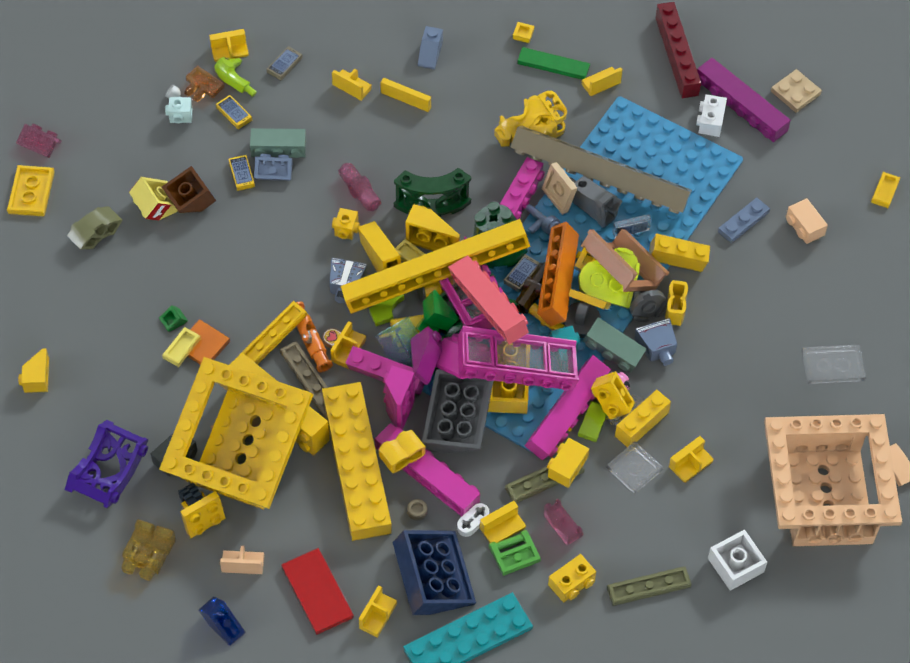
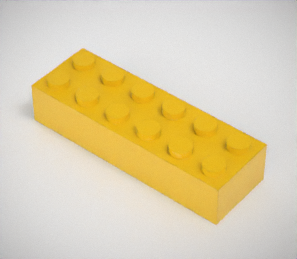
M243 353L229 364L230 366L277 381ZM309 406L296 442L304 452H309L314 456L330 441L329 424L324 417Z

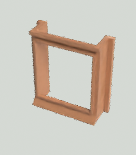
M621 229L614 241L607 243L595 230H589L587 237L581 244L582 248H586L623 285V292L656 290L663 278L669 274L626 229ZM627 248L633 251L640 263L639 275L644 280H634L638 273L614 249Z

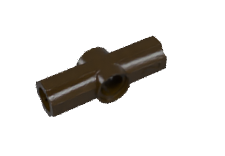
M540 262L532 276L527 277L522 286L521 293L515 300L518 304L516 307L521 314H528L530 307L540 298L545 262Z

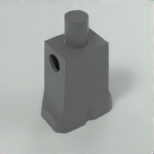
M582 176L577 181L569 177L577 187L572 201L575 205L595 219L603 228L615 220L622 203L621 199L585 176Z

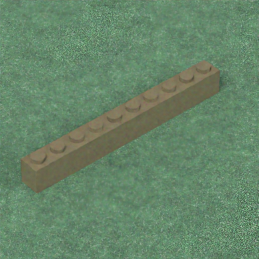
M522 125L517 127L511 144V148L515 149V153L532 155V159L539 162L545 160L549 162L548 165L557 162L561 167L566 168L565 171L570 174L576 175L577 172L591 181L593 179L600 181L599 184L608 188L610 186L616 187L620 193L627 194L629 192L635 194L634 198L642 201L648 199L652 201L651 204L657 207H662V205L669 207L668 210L676 214L685 211L692 192L689 188Z

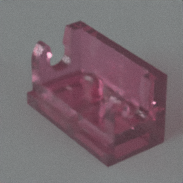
M559 499L555 500L553 506L550 503L544 506V517L566 545L583 536V529L576 525L562 507Z

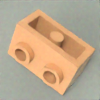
M807 198L788 207L786 220L789 225L794 227L798 237L803 239L806 244L825 236L828 224Z

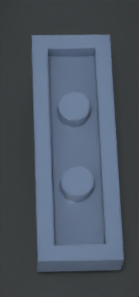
M755 198L720 226L718 233L732 243L769 213L770 208L761 200Z

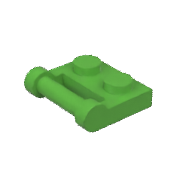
M527 530L521 531L519 535L498 543H489V549L503 576L541 561ZM521 542L525 543L524 545L500 553V550L505 549L507 547L513 546Z

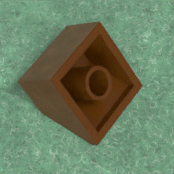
M192 166L162 186V189L179 213L202 212L216 202V199Z

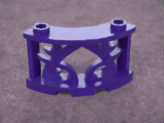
M109 420L99 424L88 448L91 450L87 459L82 458L78 465L69 472L64 490L71 493L75 490L103 503L105 508L116 504L135 473L141 458L148 451V446H146L148 439L122 429ZM111 432L121 436L118 441L110 434ZM126 439L136 443L132 453L128 452V449L131 447L130 444L124 445L121 449ZM104 448L108 449V454L102 453ZM116 454L120 464V472L110 477L101 478L100 468L96 464L97 461H107ZM91 471H96V477H95V478H94V474L89 475Z

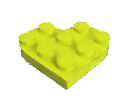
M627 248L614 249L639 275L640 263L633 251ZM597 260L585 264L578 277L580 291L610 302L613 305L627 309L630 308L634 291L623 292V285Z

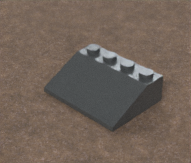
M436 370L422 443L426 447L425 450L439 453L481 450L494 381L478 378L460 379L443 370Z

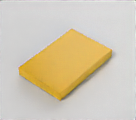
M17 165L7 208L8 214L45 216L55 173L54 168Z

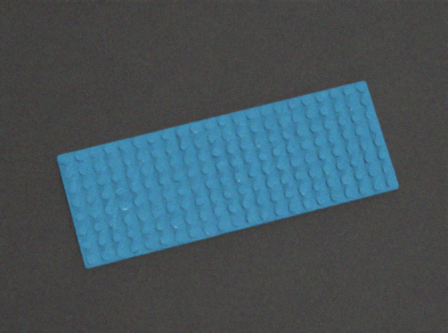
M619 96L580 148L691 189L692 192L683 213L679 212V214L673 213L668 210L669 207L664 205L657 207L651 204L652 201L648 199L642 201L634 198L635 194L629 192L627 194L620 193L616 187L610 186L608 188L599 184L600 181L593 179L594 183L622 200L615 220L605 228L601 227L595 219L573 202L568 213L561 214L546 194H544L535 208L546 217L555 216L560 220V223L567 221L579 234L576 255L578 251H582L581 244L587 237L589 230H595L607 243H610L616 238L618 228L648 221L646 231L631 235L649 252L650 242L656 233L688 241L743 162V157ZM565 171L568 177H571L576 181L583 176L582 174H579L577 172L576 175ZM529 214L522 224L531 246L527 248L528 252L526 255L539 263L546 262L550 235L546 234L542 227L534 234H531L528 228L538 219ZM660 263L666 270L670 267L668 264ZM517 264L508 268L507 265L494 267L493 269L489 268L507 297L516 300L521 291L517 292L504 284V279ZM574 269L571 289L580 291L578 283L580 272ZM638 275L637 280H644L640 275ZM570 297L568 306L580 302V300ZM539 299L535 301L537 305L539 304ZM474 304L465 307L471 310L477 309ZM611 304L608 310L596 307L601 319L624 333L633 320L630 308L627 309ZM524 314L528 321L526 325L529 331L528 334L550 337V331H552L550 328L541 325V322L531 314ZM580 338V343H578L576 353L577 371L581 369L583 364L592 355L601 362L605 360L600 352L586 346L582 341L584 338ZM483 339L478 344H485L490 348V339ZM530 345L529 368L544 370L543 346H540L538 350H532ZM550 352L551 371L561 372L554 353ZM435 374L432 375L429 384L424 385L422 390L430 396ZM531 385L528 390L527 414L488 412L485 427L530 451L524 445L564 390Z

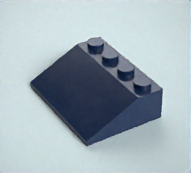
M403 530L392 542L412 615H432L476 604L456 531Z

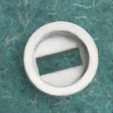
M171 85L165 97H180L181 92L178 87Z

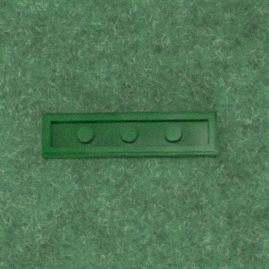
M522 47L517 62L519 65L581 80L587 77L590 69V63Z

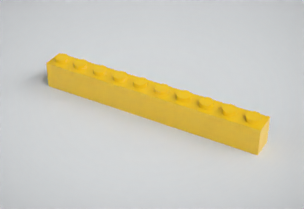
M518 219L342 285L341 289L347 307L352 314L451 277L452 275L448 267L467 255L472 261L476 260L479 265H483L531 246L522 222Z

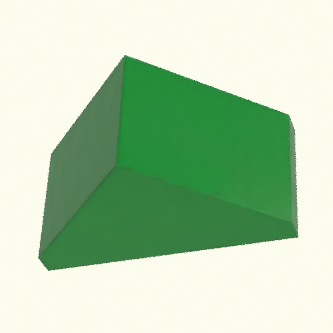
M436 290L432 291L423 301L424 323L448 331L459 320V317Z

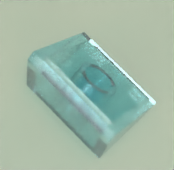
M406 317L375 337L388 359L404 365L413 364L411 338L418 334L410 318Z

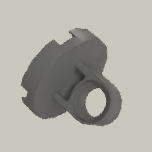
M659 290L634 291V300L630 305V313L636 321L648 322L650 321L648 318L654 315L657 318L665 311L667 307L666 298Z
M580 301L568 306L566 321L562 323L565 327L573 326L574 331L579 333L580 338H584L598 317L601 319V316L595 306Z

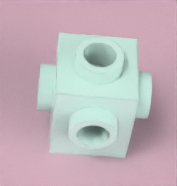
M169 97V105L165 106L166 116H169L170 123H192L193 108L191 97Z

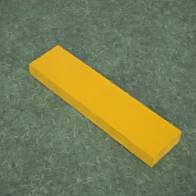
M293 301L241 353L258 365L308 313Z

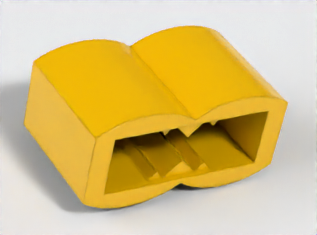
M672 280L667 297L665 319L670 318L671 324L677 326L682 325L686 311L688 285L683 281Z
M413 430L403 431L398 434L395 440L386 441L380 446L379 457L392 473H396L409 463H413L424 456L426 447Z

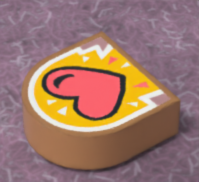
M334 328L327 329L323 333L324 345L331 349L341 331Z

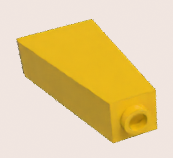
M375 221L358 227L360 242L377 272L401 264L400 254Z

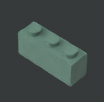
M251 128V157H260V154H269L271 157L277 158L278 155H288L293 158L306 157V129Z
M599 317L582 340L588 348L597 350L605 359L612 360L618 364L620 369L630 373L646 351L645 347Z

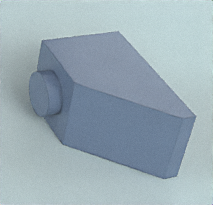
M425 27L418 59L419 67L435 70L443 44V29Z

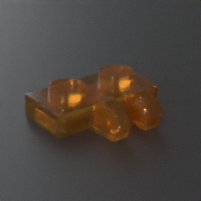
M197 65L186 75V81L190 85L186 88L184 94L189 97L195 93L193 100L198 102L205 94L214 98L225 86L222 81Z

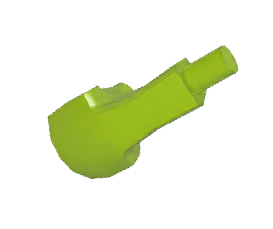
M220 58L214 67L217 76L239 92H247L250 96L254 97L257 91L249 86L250 82L241 78L235 72V69L242 63V60L240 58Z

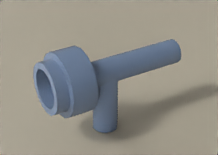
M531 204L527 205L526 210L538 219L528 228L531 234H534L542 227V230L550 235L551 227L561 224L560 220L555 216L546 217Z

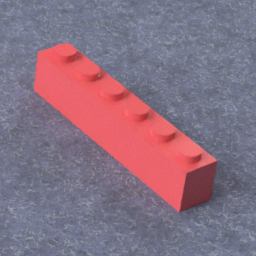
M467 255L448 267L455 283L508 345L529 333L526 326L528 321L524 314H519L515 304L509 303V299L504 292L500 293L497 284L494 281H490V277L485 270L481 271V267L476 260L472 261Z

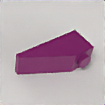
M429 326L411 338L413 372L425 385L429 384L442 351L441 335L437 331H433Z

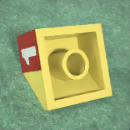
M140 177L129 191L133 202L139 207L144 218L159 221L178 212L162 189V186L168 183V181Z

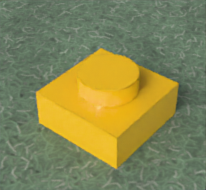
M517 22L513 39L530 43L534 26Z

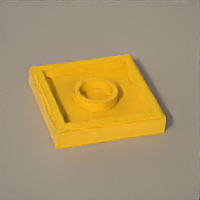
M570 289L569 297L601 309H610V302L585 294L579 290Z

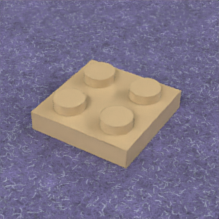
M797 69L771 88V92L795 113L820 96L822 92L819 87Z
M555 162L550 165L542 190L559 212L565 214L569 211L577 187L565 173L564 169Z

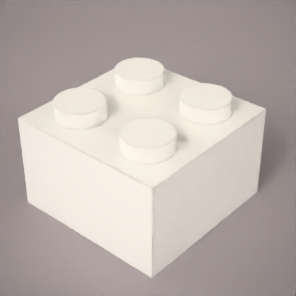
M745 530L711 547L708 555V560L730 591L764 573L767 565L766 559Z

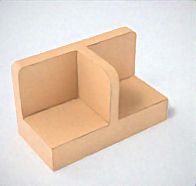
M244 546L240 547V551L223 550V557L220 559L221 571L223 573L263 574L264 552H245Z

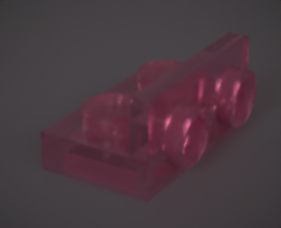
M33 123L31 126L24 124L16 144L50 158L56 143L61 144L62 140L57 138L58 134L49 130L45 133L41 131L42 127Z

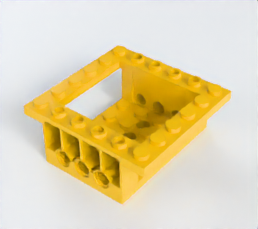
M204 357L159 470L180 477L189 483H194L195 486L212 492L216 491L217 494L262 510L265 508L270 509L314 394ZM217 383L226 389L227 393L201 459L198 462L186 458L213 386ZM256 417H260V425L257 427H253V419ZM253 436V443L246 446V437ZM245 454L246 461L243 464H238V457Z

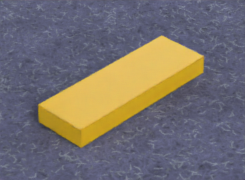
M386 78L381 80L382 94L426 112L430 111L431 96Z

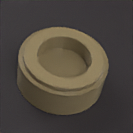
M420 499L412 500L407 507L409 517L413 520L425 518L427 515V504Z

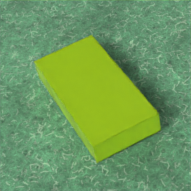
M593 401L590 402L578 432L579 437L597 442L607 414L602 410L601 404Z

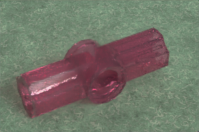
M347 162L343 164L338 172L348 185L350 194L354 198H358L367 211L373 212L377 210L381 205V200L372 190L367 177L361 176L352 163L349 164Z

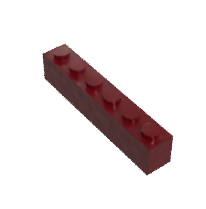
M675 2L657 4L655 18L681 98L699 96L701 81Z

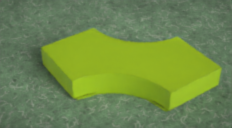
M404 294L369 308V313L376 327L390 322V319H394L393 310L398 303L404 301Z

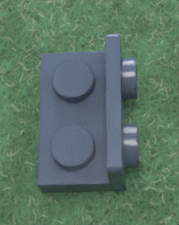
M260 154V157H255L254 179L291 181L292 158H289L288 155H278L277 158L271 157L269 154Z

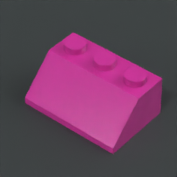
M453 334L452 337L442 340V351L435 367L460 379H466L467 377L459 376V334ZM468 339L469 360L491 363L490 348L485 344L476 343L473 339Z
M392 366L390 372H386L383 383H385L383 393H386L384 403H386V412L393 425L403 430L415 403V373Z

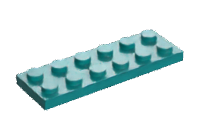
M512 592L403 646V650L411 663H466L532 630L533 625Z

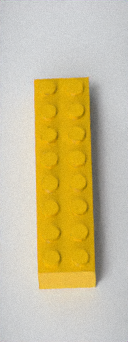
M361 382L323 388V403L329 424V432L351 539L355 541L392 534L390 514Z

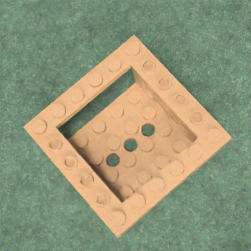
M885 414L765 417L764 424L778 529L791 530L793 546L873 544L880 526H901L902 517ZM866 436L869 439L879 504L868 503L861 458V448ZM824 468L828 471V474L821 475L818 469ZM827 486L831 492L825 493L820 487Z

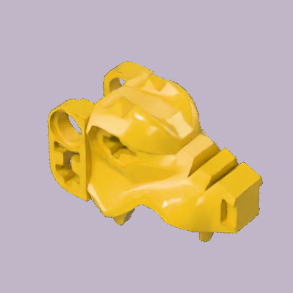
M545 91L538 96L533 95L529 99H524L523 114L507 119L503 115L499 117L500 122L494 129V136L501 147L510 146L517 127L522 125L557 138L565 132L564 120L567 117V109L553 91ZM546 97L553 98L552 103L549 100L546 101ZM557 110L562 111L564 115L560 117ZM558 124L562 126L561 130H557Z

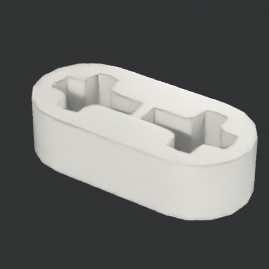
M482 503L474 505L458 520L457 530L460 535L468 537L479 529L480 519L489 515L487 505ZM477 511H484V516L479 515L478 517H476ZM470 523V529L467 527L463 529V524L468 525Z

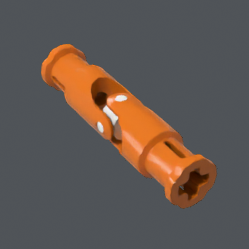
M296 302L303 309L305 308L303 302ZM307 315L296 328L303 339L310 357L314 359L317 365V371L325 372L333 364L326 355L327 350L310 315Z

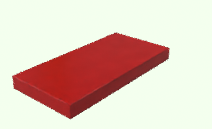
M319 548L281 564L316 635L354 618Z

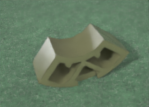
M109 206L97 207L78 222L73 223L67 236L80 249H94L102 239L115 234L122 219Z

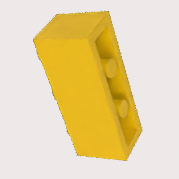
M656 233L650 242L649 253L660 263L702 272L709 262L710 246Z
M656 389L616 425L615 437L630 449L669 413L671 401Z

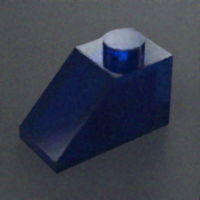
M213 597L198 609L208 625L229 646L246 633L223 600Z

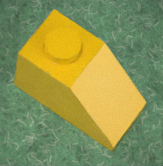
M46 348L41 349L22 366V374L18 375L19 385H22L24 393L48 392L49 355Z

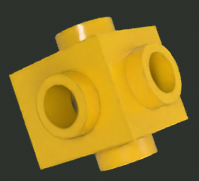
M340 208L337 218L334 217L332 221L335 236L341 239L353 240L354 234L358 233V227L360 226L358 211Z

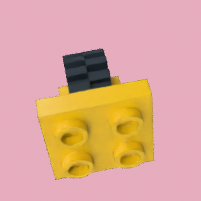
M194 483L178 490L179 498L182 500L181 505L183 506V510L180 513L190 538L202 534L208 528L218 525L222 520L226 519L220 496L216 491L206 496L202 491H199Z

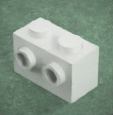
M705 95V100L700 102L699 112H702V115H698L696 126H700L698 133L720 137L727 98Z

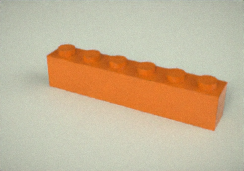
M567 221L551 227L537 314L550 327L565 322L568 312L569 292L572 285L579 234Z

